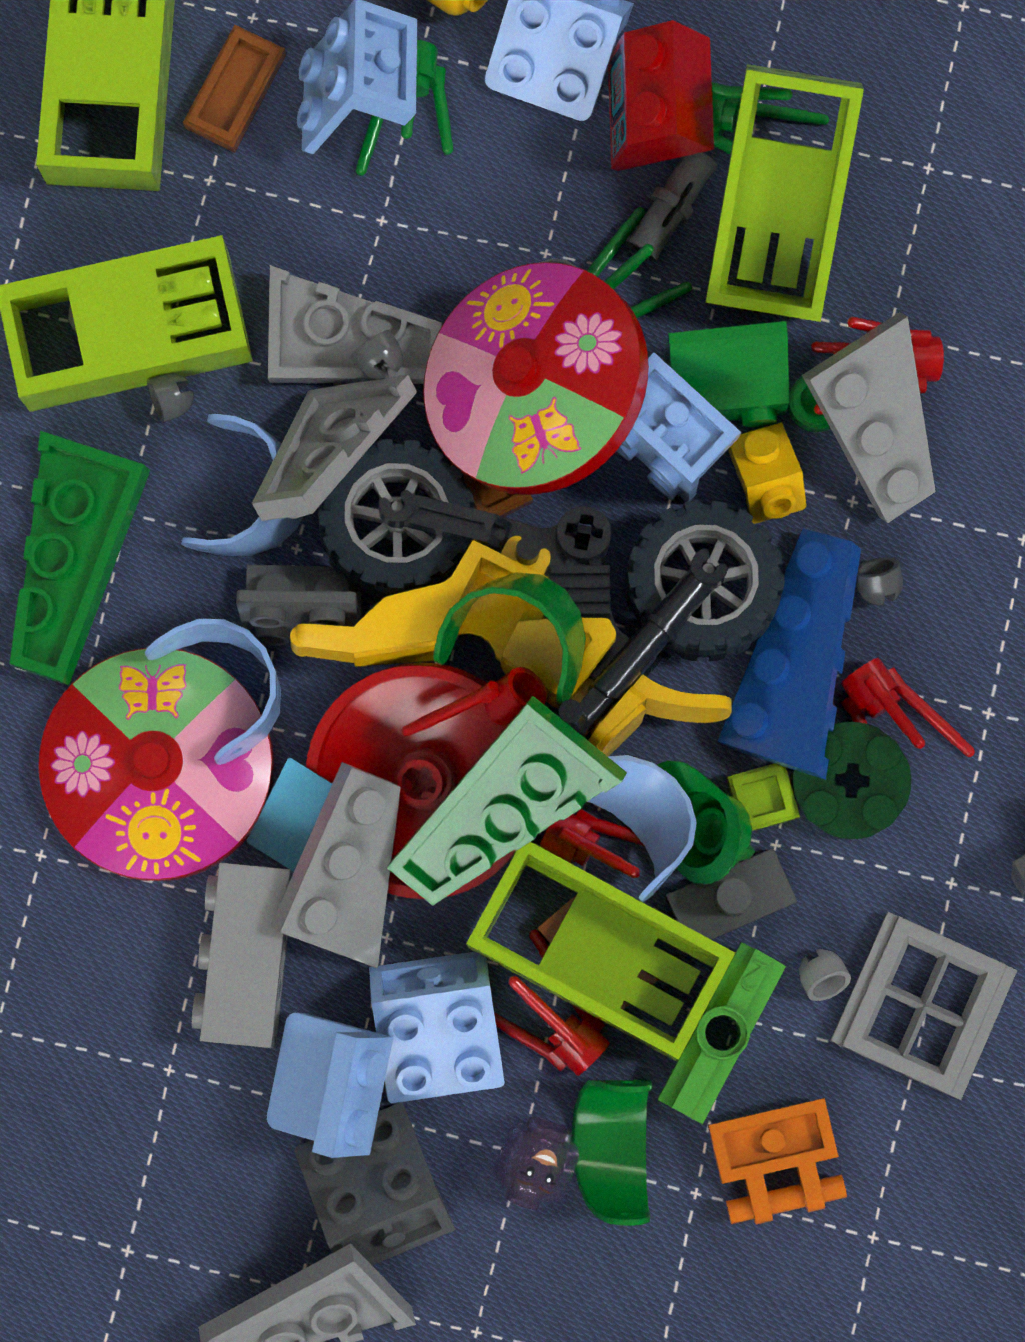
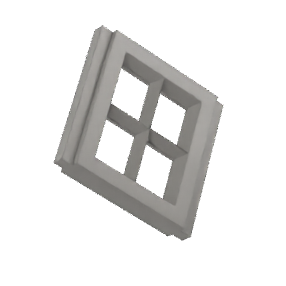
M886 912L830 1041L944 1094L961 1100L1017 970L907 919ZM908 944L938 957L921 998L891 985ZM948 963L978 975V979L961 1016L931 1003ZM886 995L916 1008L898 1049L868 1036ZM926 1014L956 1027L939 1067L909 1054Z

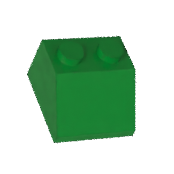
M786 321L668 333L663 361L728 421L742 419L744 427H761L777 422V416L785 415L790 403Z

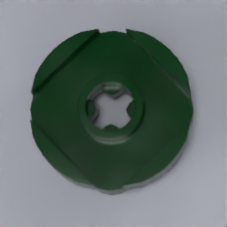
M860 722L835 724L834 730L828 731L825 757L829 759L826 780L794 770L793 785L795 796L806 818L825 833L843 839L871 837L892 825L906 807L912 785L910 765L898 743L881 729ZM848 763L859 764L860 774L869 776L870 779L869 787L859 788L857 798L846 797L845 787L836 785L835 782L836 774L846 773Z

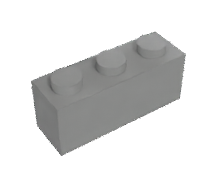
M219 863L218 876H208L205 892V910L214 911L212 934H202L198 957V968L208 970L205 994H195L192 1010V1028L201 1029L200 1041L276 1048L288 935L278 932L271 927V924L294 873L290 869Z

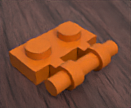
M825 1098L708 1124L721 1183L725 1184L745 1179L748 1196L726 1201L731 1224L754 1219L755 1225L773 1221L774 1214L806 1207L808 1213L825 1209L826 1202L847 1198L842 1175L819 1179L815 1163L839 1157ZM794 1167L797 1168L800 1184L767 1191L763 1174Z

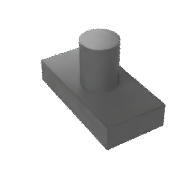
M774 848L736 864L719 881L712 884L692 883L665 896L676 921L711 940L797 903Z

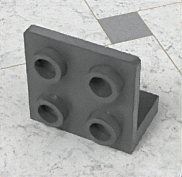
M247 565L246 590L237 591L236 605L242 627L248 629L262 645L282 646L290 642L291 630L298 624L354 627L362 619L363 591L360 592L350 586L348 578L342 573L338 575L332 566Z
M397 1103L378 1112L370 1155L339 1158L327 1157L312 1152L313 1140L295 1148L299 1166L332 1253L351 1243L373 1266L456 1230L449 1211L434 1183L410 1118L402 1103Z

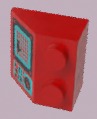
M674 20L624 32L613 50L608 65L611 169L620 171L714 150L710 38Z

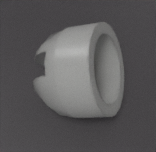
M818 949L816 952L819 957L810 961L805 956L799 967L800 982L809 999L813 1001H822L836 996L851 981V976L846 966L837 954L832 951Z

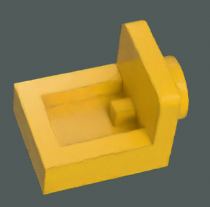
M782 422L740 434V437L728 450L745 492L747 510L753 516L752 522L756 524L770 519H779L791 513L804 510L806 508L803 472Z

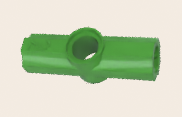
M742 942L739 943L730 965L657 1100L701 1124L704 1123L739 1055L747 1047L750 1034L786 968L785 965ZM720 1015L730 1018L735 1023L738 1033L736 1042L732 1047L721 1051L710 1046L705 1036L706 1026L709 1021Z

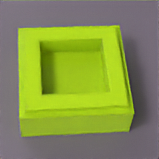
M774 763L726 778L731 796L740 801L750 815L752 832L800 818L786 767Z

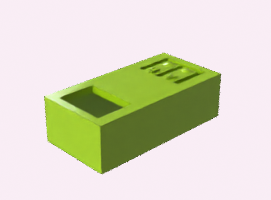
M50 0L36 166L46 184L160 191L175 0H147L145 17H138L140 0H112L111 15H104L105 0H77L76 13H73L74 0ZM65 103L139 107L135 160L61 155Z
M750 64L746 65L708 281L706 303L821 322L864 92L862 83ZM761 84L841 97L832 150L753 137L752 132ZM737 226L745 228L737 279L762 283L771 232L779 233L771 285L796 289L805 238L813 239L803 297L727 284Z
M222 235L0 285V312L18 397L29 412L147 386V379L163 374L177 373L187 377L253 362L231 260ZM217 267L231 331L172 344L171 338L222 327L216 299L169 310L164 308L166 304L215 294L210 269ZM70 300L83 365L34 376L20 311Z
M532 842L516 851L466 943L469 949L674 1061L679 1060L735 955V952ZM526 866L578 893L539 965L487 938ZM657 939L712 968L675 1038L621 1009L625 1001L665 1024L672 1026L684 1002L638 978V974L642 970L687 995L698 978L700 970L655 947Z

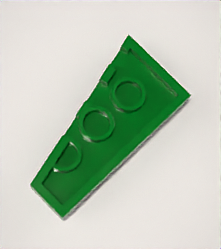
M40 431L38 451L41 453L38 479L34 478L31 502L34 504L31 534L26 536L23 559L27 561L24 588L19 590L10 664L16 668L69 686L149 476L150 469L144 464Z

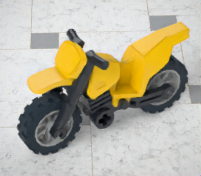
M392 439L376 441V447L370 448L365 452L320 505V539L324 552L329 556L330 565L338 575L342 573L348 578V584L360 592L363 589L372 591L373 597L382 600L354 627L298 624L290 633L291 649L296 655L354 663L355 667L434 661L433 654L438 631L449 609L463 597L489 581L515 572L541 574L565 588L581 612L586 641L582 668L569 700L564 701L561 705L556 703L557 688L562 673L563 648L555 626L536 606L517 596L496 593L481 596L469 610L458 635L473 634L487 641L494 650L496 659L501 662L500 667L506 674L517 667H525L533 671L545 686L546 701L551 706L559 709L560 718L606 756H610L640 726L645 714L663 719L694 723L718 722L730 717L732 712V699L730 697L716 694L680 692L664 687L647 677L660 662L668 661L672 656L669 654L671 649L682 653V659L697 661L698 657H708L709 662L723 660L726 654L735 652L737 655L744 652L754 640L759 639L766 632L777 611L784 589V575L781 572L783 561L779 548L774 549L771 544L773 537L763 525L758 528L752 522V515L742 509H739L738 513L727 509L728 504L720 501H712L711 506L700 505V500L685 502L682 509L675 511L673 507L666 509L658 515L654 523H648L640 533L639 539L632 549L625 577V587L628 593L626 598L630 613L634 612L638 619L636 623L638 629L629 638L617 628L611 613L610 565H605L611 539V526L603 513L592 507L579 506L567 511L557 525L550 528H538L507 517H500L497 514L474 509L473 494L470 487L467 488L464 483L462 471L455 465L451 466L445 461L446 456L433 447L430 451L420 448V442L405 439L404 444H392ZM407 483L408 485L402 491L401 497L391 498L384 484ZM419 488L422 489L431 498L415 495V493ZM371 489H375L380 499L379 509L357 505L363 496ZM353 518L378 522L380 524L375 530L360 540L354 528ZM579 523H581V524H586V525H591L592 528L589 527V526H585V525H579ZM380 541L386 549L393 551V557H386L370 550V548ZM575 541L588 544L587 551L574 548ZM691 544H712L715 547L709 558L708 550L702 549L695 553ZM680 549L689 565V570L665 567L664 564L672 553ZM723 549L727 550L739 561L741 566L728 569L725 564L719 565L718 560ZM404 550L415 553L407 557H402V551ZM747 578V592L743 601L721 586L724 582ZM661 579L678 582L667 596L663 590ZM717 598L734 610L732 613L721 618L711 619V609L714 607Z

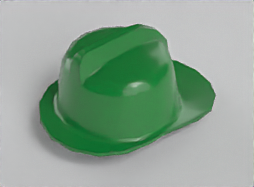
M664 761L657 764V766L673 776L691 800L697 822L693 846L676 868L684 877L693 883L712 884L723 879L739 861L750 859L753 856L755 850L750 845L752 837L750 815L740 801L724 793L699 770L685 762Z

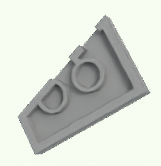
M899 312L802 375L879 518L887 523L936 492L908 316Z

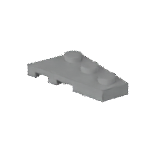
M270 265L268 380L270 383H357L374 380L360 370L351 354L372 337L385 330H390L400 345L403 359L398 372L393 371L385 364L389 377L408 374L413 384H424L427 360L436 336L442 327V322L379 301L371 302L341 292L337 287L322 282L317 284L290 275L289 271Z
M409 375L308 390L252 502L262 521L287 517L296 519L313 514L417 393Z
M341 763L272 921V928L282 934L378 968L390 870L387 867L392 860L400 786L346 763Z
M350 1243L198 1328L200 1342H323L339 1337L340 1342H356L364 1340L362 1330L392 1322L396 1331L416 1325L412 1306Z

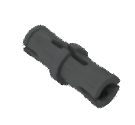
M704 152L682 157L664 186L655 187L650 195L651 206L632 235L625 241L626 244L635 252L639 251L645 244H651L654 251L647 260L657 262L659 254L680 222H687L694 213L691 205L712 173L717 170L718 164Z

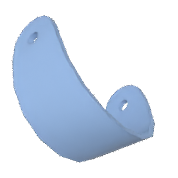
M208 415L207 422L214 426L247 433L263 439L267 443L271 457L274 460L282 443L257 424L231 415ZM258 517L250 528L232 538L205 540L184 537L182 538L181 545L197 551L221 556H253L278 547L298 529L303 517L296 519L287 517L262 521Z
M196 619L177 626L156 639L145 651L147 659L155 660L177 649L200 642L230 643L251 652L268 668L270 673V696L262 716L245 733L226 744L216 753L214 760L217 764L221 765L247 753L268 736L280 714L281 687L266 648L248 629L225 619Z
M629 755L608 756L625 770L627 774L620 784L606 793L604 791L588 802L614 814L632 829L646 847L654 864L655 879L639 896V899L645 902L654 895L692 848L697 824L691 800L673 776L655 763Z

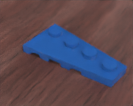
M805 528L802 529L784 574V589L777 611L766 632L757 641L733 701L731 715L726 719L717 741L726 748L826 780L829 759L825 757L828 731L834 730L837 707L833 705L837 674H842L846 652L841 648L844 625L851 619L861 549L855 543Z

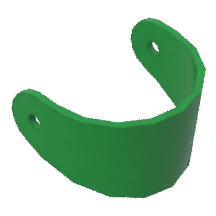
M515 572L489 581L468 593L449 609L438 631L434 648V662L439 665L444 664L449 658L462 623L472 605L481 596L492 593L517 596L539 608L555 626L563 648L562 673L557 688L556 703L561 705L564 701L570 699L582 668L586 637L581 612L565 588L541 574Z
M588 1080L580 1089L574 1107L571 1135L573 1163L578 1186L589 1210L596 1218L609 1224L632 1226L650 1222L646 1179V1119L648 1091L652 1089L651 1080Z

